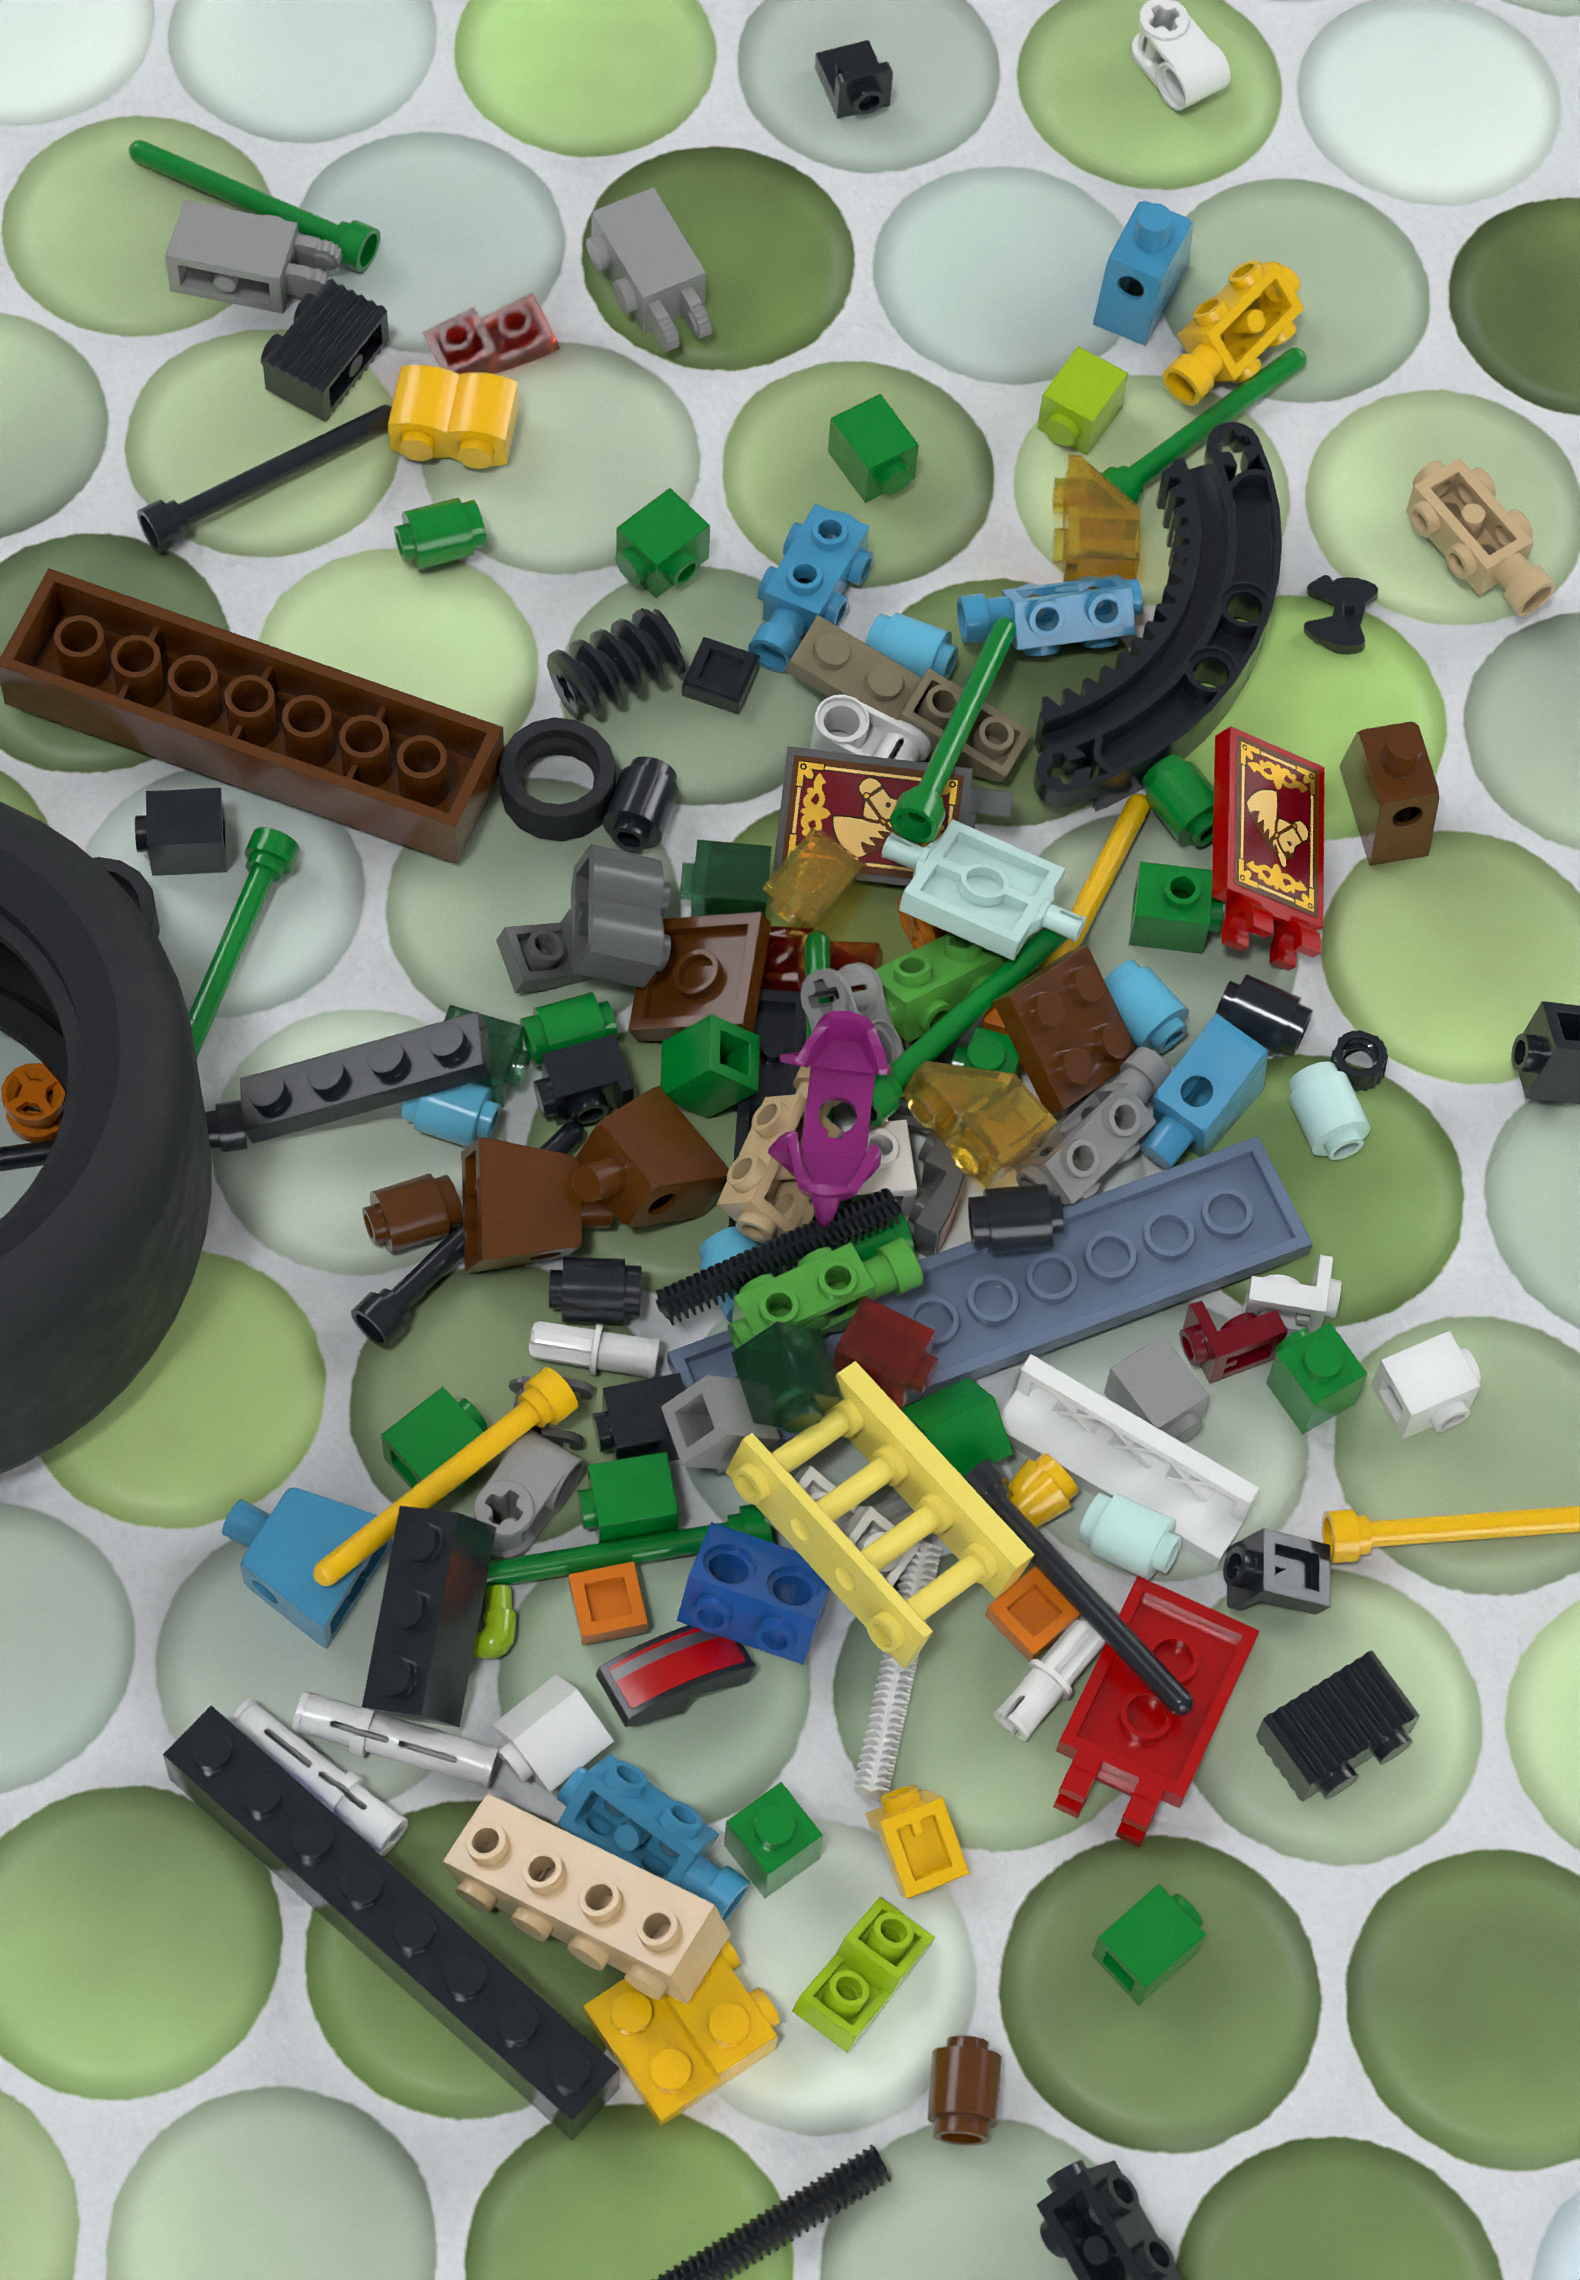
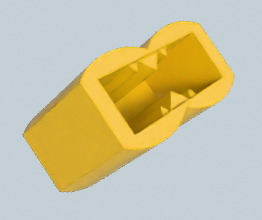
M428 365L401 367L388 421L390 449L414 461L450 457L474 469L507 465L519 410L518 382L495 374L478 372L457 374L447 369Z

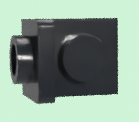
M869 40L816 53L815 70L837 119L856 114H870L879 108L890 106L893 70L889 62H878Z
M1262 1528L1231 1545L1227 1550V1557L1223 1566V1577L1227 1584L1228 1608L1241 1611L1262 1601L1316 1615L1331 1607L1329 1544Z

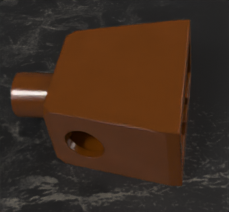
M1410 721L1367 728L1357 732L1339 768L1369 866L1428 856L1440 797L1439 788L1419 725L1416 722ZM1400 811L1397 818L1399 822L1393 821L1394 815Z
M657 1086L604 1117L595 1126L576 1156L580 1166L576 1167L573 1171L572 1186L579 1199L586 1203H593L602 1199L622 1224L634 1228L698 1218L706 1215L727 1182L729 1168L663 1089Z
M478 1138L461 1151L465 1272H478L560 1259L581 1247L582 1227L609 1228L612 1224L614 1213L602 1199L593 1203H586L576 1195L572 1186V1174L575 1168L580 1166L578 1158L573 1155L491 1138Z

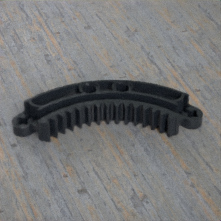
M1225 422L1216 426L1209 433L1204 454L1205 465L1188 469L1185 458L1174 460L1173 464L1162 472L1156 506L1157 509L1165 510L1162 524L1163 528L1169 529L1166 544L1167 547L1171 548L1168 558L1170 569L1161 604L1158 603L1155 608L1153 621L1146 622L1143 637H1135L1132 640L1130 654L1120 652L1117 655L1115 669L1106 665L1101 668L1098 683L1088 677L1082 681L1080 695L1069 688L1064 689L1060 706L1048 696L1042 698L1034 741L1035 748L1038 754L1041 753L1037 760L1033 784L1036 794L1048 805L1059 808L1070 807L1095 798L1093 808L1096 812L1144 789L1142 780L1145 774L1157 762L1173 754H1180L1185 759L1208 738L1228 714L1249 680L1264 643L1279 582L1282 531L1280 506L1272 471L1259 437L1247 425L1238 422ZM1230 446L1234 453L1242 452L1240 461L1241 472L1237 475L1238 465L1231 452H1222V447ZM1235 617L1244 618V619L1248 620L1249 622L1238 621V620H1236V619H1234V618H1235ZM1199 682H1209L1217 687H1206ZM1060 768L1064 775H1073L1072 782L1064 784L1060 777H1051L1052 770Z

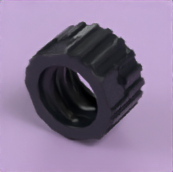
M1357 1030L1345 1033L1342 1037L1338 1038L1336 1048L1332 1051L1331 1062L1335 1064L1338 1071L1346 1073L1355 1091L1373 1089L1375 1085L1381 1083V1079L1385 1076L1388 1060L1387 1047L1379 1039V1036ZM1364 1051L1371 1057L1373 1066L1371 1068L1355 1069L1350 1067L1345 1062V1059L1355 1052Z

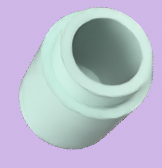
M1327 1061L1312 1064L1297 1072L1289 1081V1087L1292 1091L1289 1096V1102L1313 1154L1328 1156L1332 1160H1339L1358 1152L1363 1147V1139L1369 1134L1371 1126L1346 1073L1338 1071L1333 1062Z
M1098 1493L1088 1507L1078 1533V1541L1090 1546V1554L1146 1580L1151 1579L1157 1570L1163 1573L1169 1571L1179 1552L1182 1537L1174 1534L1176 1527L1175 1519L1118 1493L1112 1498Z

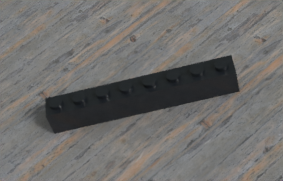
M212 1705L163 1753L169 1779L572 2141L619 2090L620 2068Z

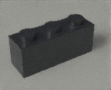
M408 1506L399 1507L362 1708L403 1720L460 1727L496 1533L495 1526L459 1512Z

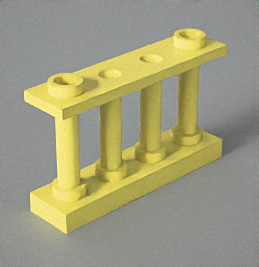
M854 1361L836 1374L820 1403L819 1408L826 1414L772 1453L768 1451L753 1433L749 1434L741 1441L725 1473L733 1480L739 1495L748 1503L754 1504L861 1621L867 1628L873 1643L880 1650L890 1653L899 1665L905 1669L913 1663L933 1632L924 1622L927 1618L975 1582L982 1584L997 1599L1017 1582L1033 1558L1034 1553L862 1367ZM841 1436L848 1438L870 1463L815 1502L789 1473ZM883 1486H892L915 1512L860 1551L834 1522ZM930 1533L935 1534L960 1561L905 1601L879 1571Z

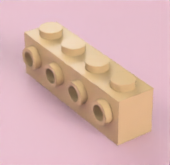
M487 1793L443 1860V1863L458 1884L455 1893L473 1908L483 1913H490L493 1907L511 1915L512 1923L530 1937L545 1942L549 1935L563 1941L568 1944V1951L582 1963L600 1971L608 1964L626 1973L624 1978L631 1986L653 1999L660 2000L665 1993L688 2004L731 1934L715 1904Z

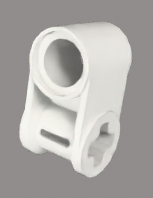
M1149 0L1143 5L1138 18L1141 32L1135 36L1132 42L1131 57L1134 63L1142 69L1157 87L1164 101L1172 109L1177 111L1183 110L1229 85L1231 73L1225 55L1214 42L1209 40L1189 16L1185 7L1174 0Z
M833 695L820 703L815 713L809 745L810 749L916 762L925 761L932 750L928 737L917 727L905 721L896 720L848 695ZM841 730L848 733L850 736L837 737L832 735L829 731Z

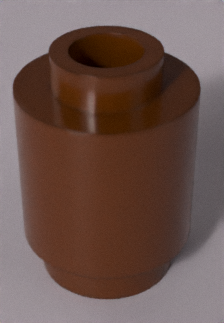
M428 1173L371 1191L370 1206L362 1208L363 1220L370 1240L374 1245L383 1242L389 1253L448 1235L450 1227L463 1222L460 1200L454 1184L448 1175L434 1178L432 1174Z
M953 2036L947 2039L945 2047H939L932 2051L927 2119L934 2124V2139L948 2144L967 2146L982 2145L989 2142L990 2128L995 2127L998 2123L1002 2057L1000 2054L988 2050L989 2042L987 2040L973 2036Z

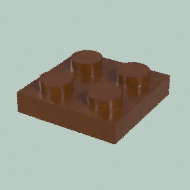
M762 912L663 919L664 934L669 935L671 939L669 959L665 968L661 972L656 971L644 988L636 987L628 1031L638 1042L663 1041L713 1014L753 1033L771 930L770 921Z
M1088 945L1068 951L993 1000L994 1006L1047 1115L1064 1111L1120 1072V1065L1137 1049Z

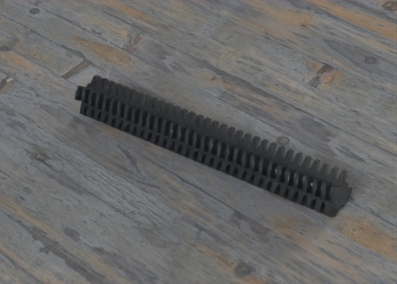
M883 1188L881 1192H874V1195L870 1194L866 1198L852 1202V1205L848 1204L845 1205V1208H838L834 1219L826 1227L820 1226L817 1219L816 1221L812 1220L809 1224L806 1223L802 1227L794 1228L795 1231L790 1230L787 1231V1234L783 1233L780 1237L777 1236L773 1240L765 1241L766 1244L761 1243L758 1244V1247L754 1246L751 1250L748 1249L744 1253L736 1254L737 1257L732 1256L729 1257V1260L725 1259L722 1263L714 1264L715 1267L709 1266L707 1267L708 1270H700V1273H694L693 1277L687 1276L685 1277L686 1280L680 1279L678 1283L674 1282L671 1283V1286H665L663 1289L656 1290L657 1299L655 1301L657 1307L673 1326L675 1325L673 1316L676 1315L679 1322H682L680 1313L683 1312L685 1317L689 1319V1309H691L694 1316L697 1315L695 1309L697 1305L700 1311L704 1312L702 1304L704 1302L708 1309H711V1299L718 1306L717 1296H720L722 1301L726 1302L724 1293L727 1292L730 1299H733V1289L738 1295L739 1287H743L754 1278L771 1273L775 1278L777 1277L775 1270L778 1269L780 1274H784L783 1267L785 1266L787 1271H790L791 1263L797 1268V1260L803 1259L806 1255L817 1249L830 1247L833 1251V1244L840 1248V1241L843 1240L846 1245L848 1244V1237L855 1244V1234L862 1241L864 1240L862 1231H865L867 1237H870L869 1228L871 1227L874 1233L877 1234V1224L884 1231V1221H886L889 1228L892 1227L891 1218L894 1219L896 1224H899L898 1215L900 1212L903 1213L898 1200L894 1199L890 1189Z
M871 2144L869 2150H862L863 2154H855L854 2159L848 2158V2163H840V2168L834 2167L832 2168L833 2172L825 2173V2177L819 2176L817 2182L811 2181L809 2187L803 2186V2191L796 2190L794 2196H787L788 2200H780L779 2205L773 2204V2209H765V2214L759 2213L757 2214V2219H749L750 2223H743V2228H734V2233L728 2232L726 2238L720 2237L719 2242L713 2241L711 2247L705 2246V2251H697L695 2257L690 2255L688 2261L682 2260V2265H674V2269L672 2271L666 2270L665 2275L659 2274V2279L657 2280H716L718 2278L725 2280L724 2274H727L732 2279V2269L739 2275L741 2273L740 2264L747 2270V2260H750L753 2265L756 2264L755 2255L762 2261L763 2250L770 2256V2246H773L778 2251V2241L783 2246H786L784 2237L787 2236L791 2242L794 2241L792 2232H795L800 2237V2227L807 2233L809 2232L807 2223H811L813 2228H815L816 2223L814 2219L818 2218L822 2224L824 2222L822 2214L825 2213L828 2219H830L831 2214L829 2210L831 2208L838 2214V2204L843 2209H846L844 2200L847 2199L851 2205L854 2204L852 2195H855L858 2200L861 2199L859 2193L861 2190L866 2196L869 2195L867 2186H870L875 2191L876 2186L874 2182L877 2181L882 2187L883 2176L890 2182L891 2177L878 2150Z

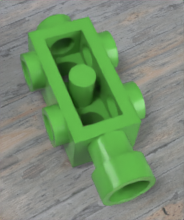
M1037 932L1030 935L1024 944H1026L1034 935H1036ZM948 933L875 969L882 981L884 996L898 1035L908 1043L923 1036L1009 958L987 950L952 933Z
M900 1237L876 1248V1256L862 1262L852 1243H848L833 1251L830 1247H824L806 1255L800 1260L797 1268L775 1278L772 1274H765L754 1278L740 1289L738 1295L734 1296L732 1323L727 1325L734 1348L743 1360L752 1358L757 1366L770 1359L785 1358L794 1348L823 1334L840 1332L846 1329L851 1321L872 1312L875 1299L890 1292L899 1296L923 1284L922 1271L913 1250ZM841 1306L846 1310L839 1316L827 1314ZM783 1333H785L788 1336V1338L781 1343L770 1342V1339H773Z

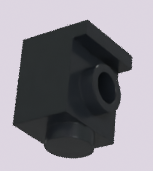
M615 1034L541 1054L542 1079L533 1081L535 1096L542 1116L545 1118L553 1115L557 1126L571 1121L578 1124L593 1123L602 1119L609 1111L619 1109L634 1100V1087Z

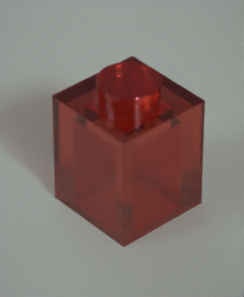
M864 1296L835 1348L832 1376L835 1377L837 1373L856 1361L899 1409H902L912 1390L921 1394L925 1391L937 1368L939 1358L931 1355L935 1330Z

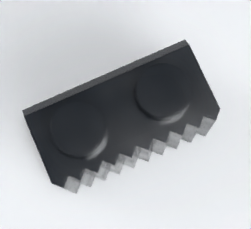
M333 279L327 280L316 295L308 293L301 299L294 314V323L283 336L280 334L273 335L265 345L261 355L265 389L324 421L329 419L331 412H335L337 404L342 403L343 397L348 395L350 388L355 386L357 379H361L363 371H367L369 364L374 362L376 355L381 353L382 348L387 345L389 340L388 314L384 306H377L373 300H367L362 294L357 295L353 289L347 290L343 284L338 285Z
M1371 1650L1362 1657L1355 1659L1351 1664L1344 1666L1340 1671L1333 1673L1329 1678L1323 1679L1318 1685H1314L1308 1691L1301 1693L1297 1698L1291 1699L1286 1705L1280 1706L1275 1712L1269 1713L1263 1718L1256 1738L1258 1743L1264 1747L1266 1754L1272 1758L1274 1766L1279 1768L1282 1777L1287 1779L1290 1788L1296 1792L1299 1800L1303 1802L1319 1791L1325 1799H1330L1345 1790L1358 1778L1359 1775L1354 1769L1364 1762L1375 1757L1379 1764L1382 1765L1405 1751L1413 1742L1408 1734L1412 1732L1420 1715Z

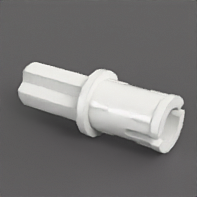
M538 1321L534 1323L531 1330L529 1356L536 1360L589 1368L590 1375H596L597 1369L643 1376L650 1379L655 1378L661 1339L605 1332L604 1325L597 1324L596 1329L593 1330Z
M1076 1620L1067 1628L1041 1660L1033 1658L1027 1665L1030 1672L1003 1704L993 1712L997 1722L1011 1735H1014L1018 1729L1016 1736L1019 1740L1026 1742L1059 1700H1068L1073 1695L1071 1685L1104 1647L1105 1641L1086 1620Z

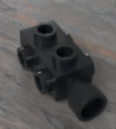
M1079 2160L1057 2171L1046 2180L1052 2193L1036 2204L1044 2218L1040 2225V2235L1045 2246L1052 2254L1059 2258H1066L1078 2280H1183L1175 2267L1174 2256L1170 2248L1156 2234L1139 2204L1136 2188L1122 2174L1115 2160L1088 2169L1084 2161Z

